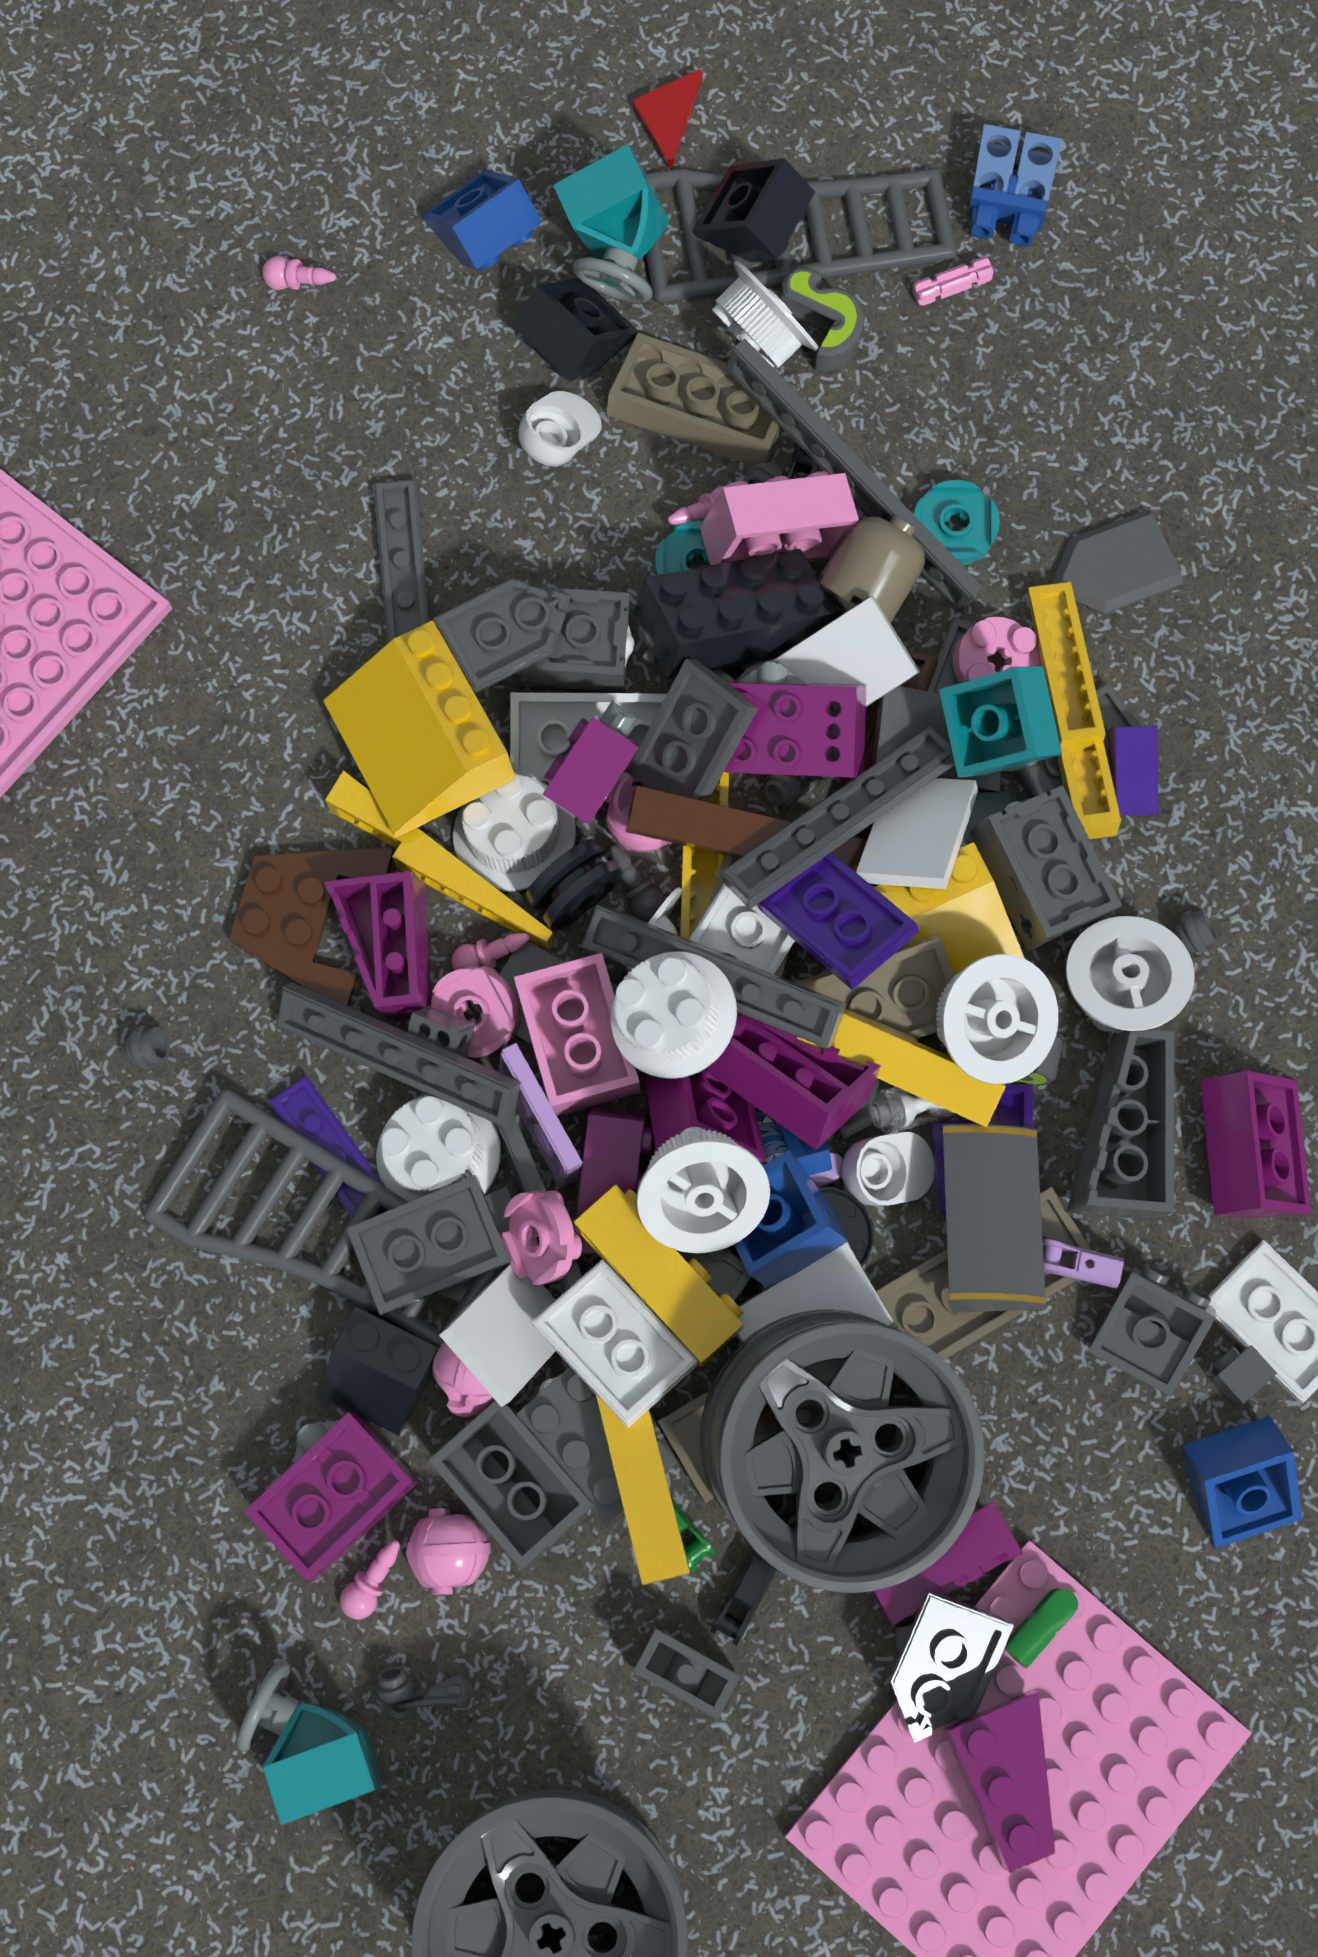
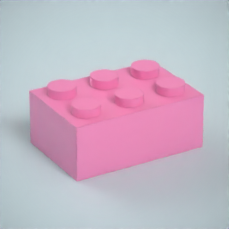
M826 471L812 473L806 478L789 479L786 476H778L764 483L748 484L746 481L730 483L721 490L701 524L700 530L710 565L800 548L807 561L811 562L832 558L850 530L857 524L859 518L846 473L829 475Z
M602 953L514 977L516 991L545 1094L557 1116L640 1093V1082L636 1068L622 1055L613 1037L611 1009L615 996Z

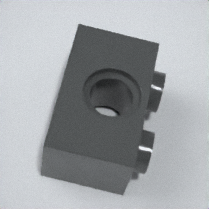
M655 1629L633 1670V1673L716 1720L719 1719L741 1677L658 1629Z

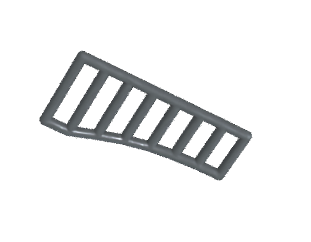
M687 169L648 173L647 175L655 190L676 187L693 281L668 285L659 238L646 253L654 299L659 303L723 294L739 278L733 263L738 260L750 271L749 262L730 253L734 275L709 278L703 241L693 234V230L699 220L692 187L716 191L724 175ZM927 169L856 179L806 181L815 191L807 206L806 214L816 262L791 266L787 247L778 260H773L775 269L751 273L765 287L782 285L784 276L791 270L800 267L818 271L822 276L821 279L953 259L957 254V247L941 173L937 169ZM927 187L939 244L914 248L903 190ZM886 193L898 250L873 254L862 195ZM845 197L857 256L832 260L820 198Z
M225 1089L221 1091L144 1212L145 1220L187 1247L232 1256L279 1269L321 1285L438 1348L445 1342L439 1336L441 1331L419 1318L431 1296L388 1314L379 1315L367 1281L362 1286L339 1274L354 1250L346 1228L322 1266L296 1257L343 1182L365 1196L346 1228L374 1217L381 1206L389 1211L409 1203V1201L232 1090ZM231 1111L250 1123L251 1127L189 1225H186L166 1211L224 1119ZM269 1135L290 1148L233 1239L205 1233L266 1136ZM305 1158L327 1172L278 1251L251 1244ZM503 1266L474 1278L443 1330L501 1272Z

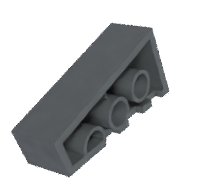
M1154 1029L1143 1031L1125 1030L1110 1038L1066 1213L1154 1220L1174 1213V1031Z

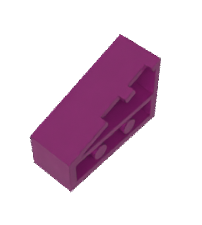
M412 871L324 882L338 911L339 921L348 936L355 954L354 958L374 1007L387 1018L392 1019L409 1017L412 1015V1012L431 1006L425 885Z
M742 1014L736 1020L735 1030L728 1046L720 1057L708 1066L707 1072L816 1150L868 1101L881 1065L867 1060L866 1065L863 1066L838 1056L840 1051L838 1048L833 1046L824 1050L797 1040L798 1037Z
M603 1104L592 1107L588 1116L576 1219L615 1184L623 1193L631 1189L637 1194L639 1184L644 1173H640L642 1155L650 1156L653 1129L646 1128L648 1110ZM574 1229V1232L577 1233L581 1239V1252L597 1254L594 1251V1249L585 1241V1239Z
M995 1502L986 1504L978 1509L975 1506L960 1536L935 1563L918 1575L900 1584L871 1591L888 1624L894 1625L919 1611L927 1591H934L946 1596L964 1584L980 1578L987 1571L1003 1562L1011 1561L1022 1555L1023 1552Z
M1030 1690L943 1728L1003 1869L1012 1873L1055 1854L1038 1691Z

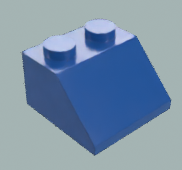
M487 169L421 215L424 222L462 265L475 270H483L494 265L500 259L499 254L510 246H517L527 241L533 234L532 230L543 223L519 179Z
M787 1150L763 1165L770 1185V1199L767 1210L757 1227L741 1241L734 1244L748 1274L768 1289L795 1275L848 1242L829 1203L791 1150Z
M1271 1416L1183 1445L1187 1476L1215 1549L1302 1520L1294 1451Z

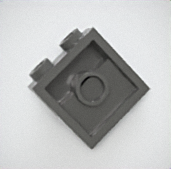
M1146 1263L1141 1270L1132 1265L1111 1303L1110 1310L1089 1345L1088 1352L1171 1397L1216 1318V1311L1209 1306L1212 1299L1200 1290L1187 1286L1184 1292L1167 1284L1170 1276L1159 1268Z

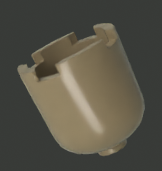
M895 515L890 522L880 517H866L859 520L818 577L819 583L848 602H851L854 595L857 596L858 600L855 606H858L870 597H874L891 623L925 564L923 548L912 537L916 529Z

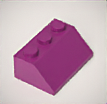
M708 1067L696 1074L676 1079L658 1078L643 1072L656 1151H658L659 1147H662V1144L666 1143V1140H670L676 1134L680 1135L685 1129L700 1127L706 1131L711 1130L712 1132H721L722 1135L726 1134V1137H730L735 1143L750 1151L761 1164L766 1160L754 1105L707 1072Z
M1242 1071L1201 1080L1202 1096L1200 1107L1205 1120V1154L1209 1160L1211 1180L1209 1197L1213 1205L1214 1215L1231 1218L1310 1215L1311 1205L1297 1080L1252 1071Z

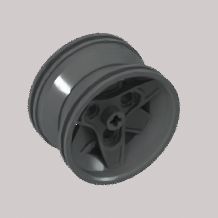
M834 1309L810 1310L782 1317L760 1328L744 1340L729 1355L719 1369L708 1392L702 1413L700 1445L703 1467L710 1488L720 1507L754 1550L770 1565L788 1577L814 1588L843 1593L869 1592L900 1584L918 1575L942 1557L955 1543L966 1527L980 1494L985 1464L982 1426L977 1409L962 1380L942 1357L924 1343L862 1314ZM845 1358L828 1386L802 1369L823 1360ZM893 1373L909 1388L919 1406L888 1405ZM804 1400H815L818 1408L815 1418L808 1423H799L796 1419L798 1405ZM767 1402L781 1430L753 1445L756 1425ZM884 1424H893L895 1427L894 1440L890 1445L878 1447L875 1442L876 1431ZM927 1460L922 1479L915 1490L903 1468ZM833 1482L836 1488L833 1499L826 1504L815 1503L814 1492L821 1483ZM795 1493V1527L780 1518L769 1506L764 1496ZM857 1513H860L878 1526V1528L870 1532L848 1537Z
M542 1789L513 1796L491 1807L471 1822L447 1846L430 1871L418 1899L412 1929V1957L688 1956V1926L684 1894L673 1862L654 1833L627 1809L596 1794L572 1789ZM561 1836L581 1841L556 1866L533 1838ZM488 1863L498 1897L464 1904L474 1879ZM622 1869H624L635 1885L645 1914L611 1903ZM525 1873L539 1875L544 1882V1894L535 1900H528L522 1897L517 1888L520 1876ZM597 1922L610 1923L617 1932V1940L609 1948H598L589 1939V1930ZM547 1923H550L553 1929L560 1927L564 1929L560 1942L557 1943L553 1936L546 1939L543 1937Z

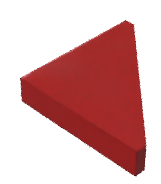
M700 69L633 100V109L668 168L674 165V159L681 139L685 134L696 96L703 82V73Z

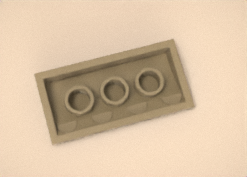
M639 332L608 394L607 416L751 466L758 462L769 461L782 429L771 415L726 369V362ZM790 385L796 391V386Z

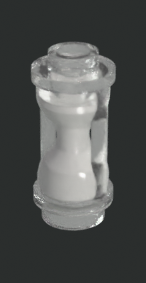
M898 1087L876 1091L873 1102L869 1104V1114L873 1125L876 1128H880L886 1135L948 1118L960 1117L956 1113L916 1095H911L909 1092ZM921 1112L929 1113L927 1115L916 1117V1115Z

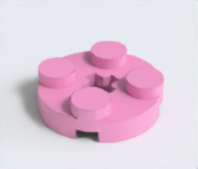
M989 617L972 625L957 640L953 651L954 674L959 682L961 680L966 682L997 673L995 665L988 662L987 658L995 654L996 651L1005 659V666L1001 667L1000 672L1014 667L1040 666L1039 651L1036 646L1037 637L1030 628L1022 627L1016 621L1008 618Z
M467 966L457 969L441 978L432 991L434 994L431 1000V1007L462 1021L467 1020L463 1013L468 1009L467 1000H472L474 1004L481 1006L483 1011L480 1014L481 1022L478 1024L474 1018L470 1019L474 1022L475 1028L468 1049V1056L466 1057L478 1058L497 1051L510 1040L514 1030L520 1024L518 1002L513 989L491 967Z
M536 1190L520 1193L511 1199L503 1217H510L509 1231L502 1232V1240L511 1260L509 1265L521 1279L530 1278L533 1281V1285H543L559 1281L569 1271L572 1260L578 1259L582 1251L581 1239L574 1232L562 1195L554 1190Z

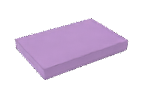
M515 1043L502 1050L498 1072L521 1082L516 1110L558 1186L565 1189L578 1181L583 1162L518 1045Z

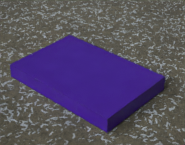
M832 852L758 904L759 910L851 990L857 987L919 933L918 924Z

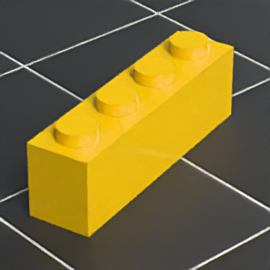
M615 1184L574 1221L575 1230L698 1360L700 1368L742 1331L744 1324L738 1318L744 1314L743 1311L728 1294L723 1293L718 1297L706 1284L712 1278L702 1265L694 1258L686 1262L674 1248L661 1244L648 1233L638 1213L637 1194L631 1189L623 1193Z

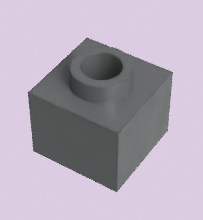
M1252 1345L1242 1349L1240 1352L1233 1346L1213 1363L1219 1371L1209 1380L1235 1408L1250 1399L1277 1372Z

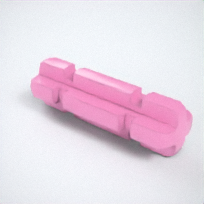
M980 257L970 261V266L964 263L934 275L935 279L933 280L926 277L916 281L913 284L912 290L917 303L924 306L935 302V297L937 296L943 299L972 288L971 284L974 282L976 285L991 281L994 273L987 257Z

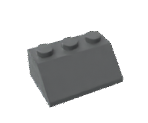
M496 1400L428 1460L521 1570L527 1569L593 1506V1503L507 1404L501 1407Z

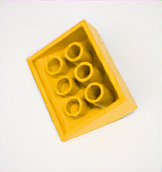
M433 620L394 638L323 700L395 838L515 780L511 762L504 745Z
M974 842L959 848L946 889L882 884L874 887L918 924L919 933L906 944L938 933L940 934L954 976L974 961L989 955L1008 954L1025 959L996 885Z

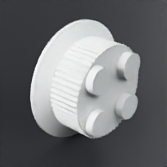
M736 260L733 264L739 278L716 300L717 305L712 309L740 342L746 339L773 368L775 366L779 368L801 345L816 351L819 348L818 345L792 316L789 308L772 290L767 289L743 264Z
M515 773V780L464 804L456 817L453 828V844L457 858L496 889L513 892L528 890L539 874L566 851L574 847L576 837L573 814L543 795L548 785L541 781L533 780V778H528V776L524 777L522 774L518 775Z
M1112 917L1093 924L1076 939L1071 947L1066 964V978L1069 990L1077 1004L1082 1008V1011L1085 1012L1086 1016H1089V1019L1092 1020V1023L1098 1029L1111 1031V1033L1115 1032L1117 1035L1125 1030L1143 1031L1169 1022L1186 1006L1194 986L1193 962L1182 941L1166 927L1141 917Z
M688 952L662 953L636 965L635 968H632L631 972H628L627 976H624V980L617 987L611 1009V1029L615 1043L622 1055L640 1071L651 1076L666 1079L683 1078L696 1074L715 1062L728 1046L737 1020L736 998L727 977L709 960Z
M994 954L974 961L959 974H956L950 980V983H947V987L941 993L942 996L939 998L940 1002L937 1003L938 1007L936 1008L937 1035L940 1041L944 1043V1046H946L955 1064L963 1072L982 1082L1006 1084L1026 1077L1040 1066L1050 1052L1056 1037L1058 1005L1049 980L1038 967L1018 956Z
M425 1094L408 1101L395 1111L386 1123L377 1146V1170L386 1188L409 1202L474 1175L478 1177L485 1194L492 1185L499 1169L501 1142L493 1122L437 1097H432L430 1094Z
M690 1127L681 1132L680 1135L676 1134L675 1137L666 1140V1143L662 1144V1147H659L655 1155L652 1156L650 1165H648V1169L639 1184L637 1208L643 1226L661 1244L681 1252H713L734 1245L757 1227L769 1204L770 1185L763 1165L750 1151L735 1143L730 1137H726V1134L722 1135L721 1132L717 1133L711 1130L706 1131L700 1127Z

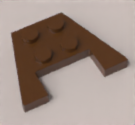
M380 847L254 856L229 940L298 985L350 1007L358 979L357 973L314 963L333 902L324 882L389 874L393 860L392 856L395 853L394 849Z

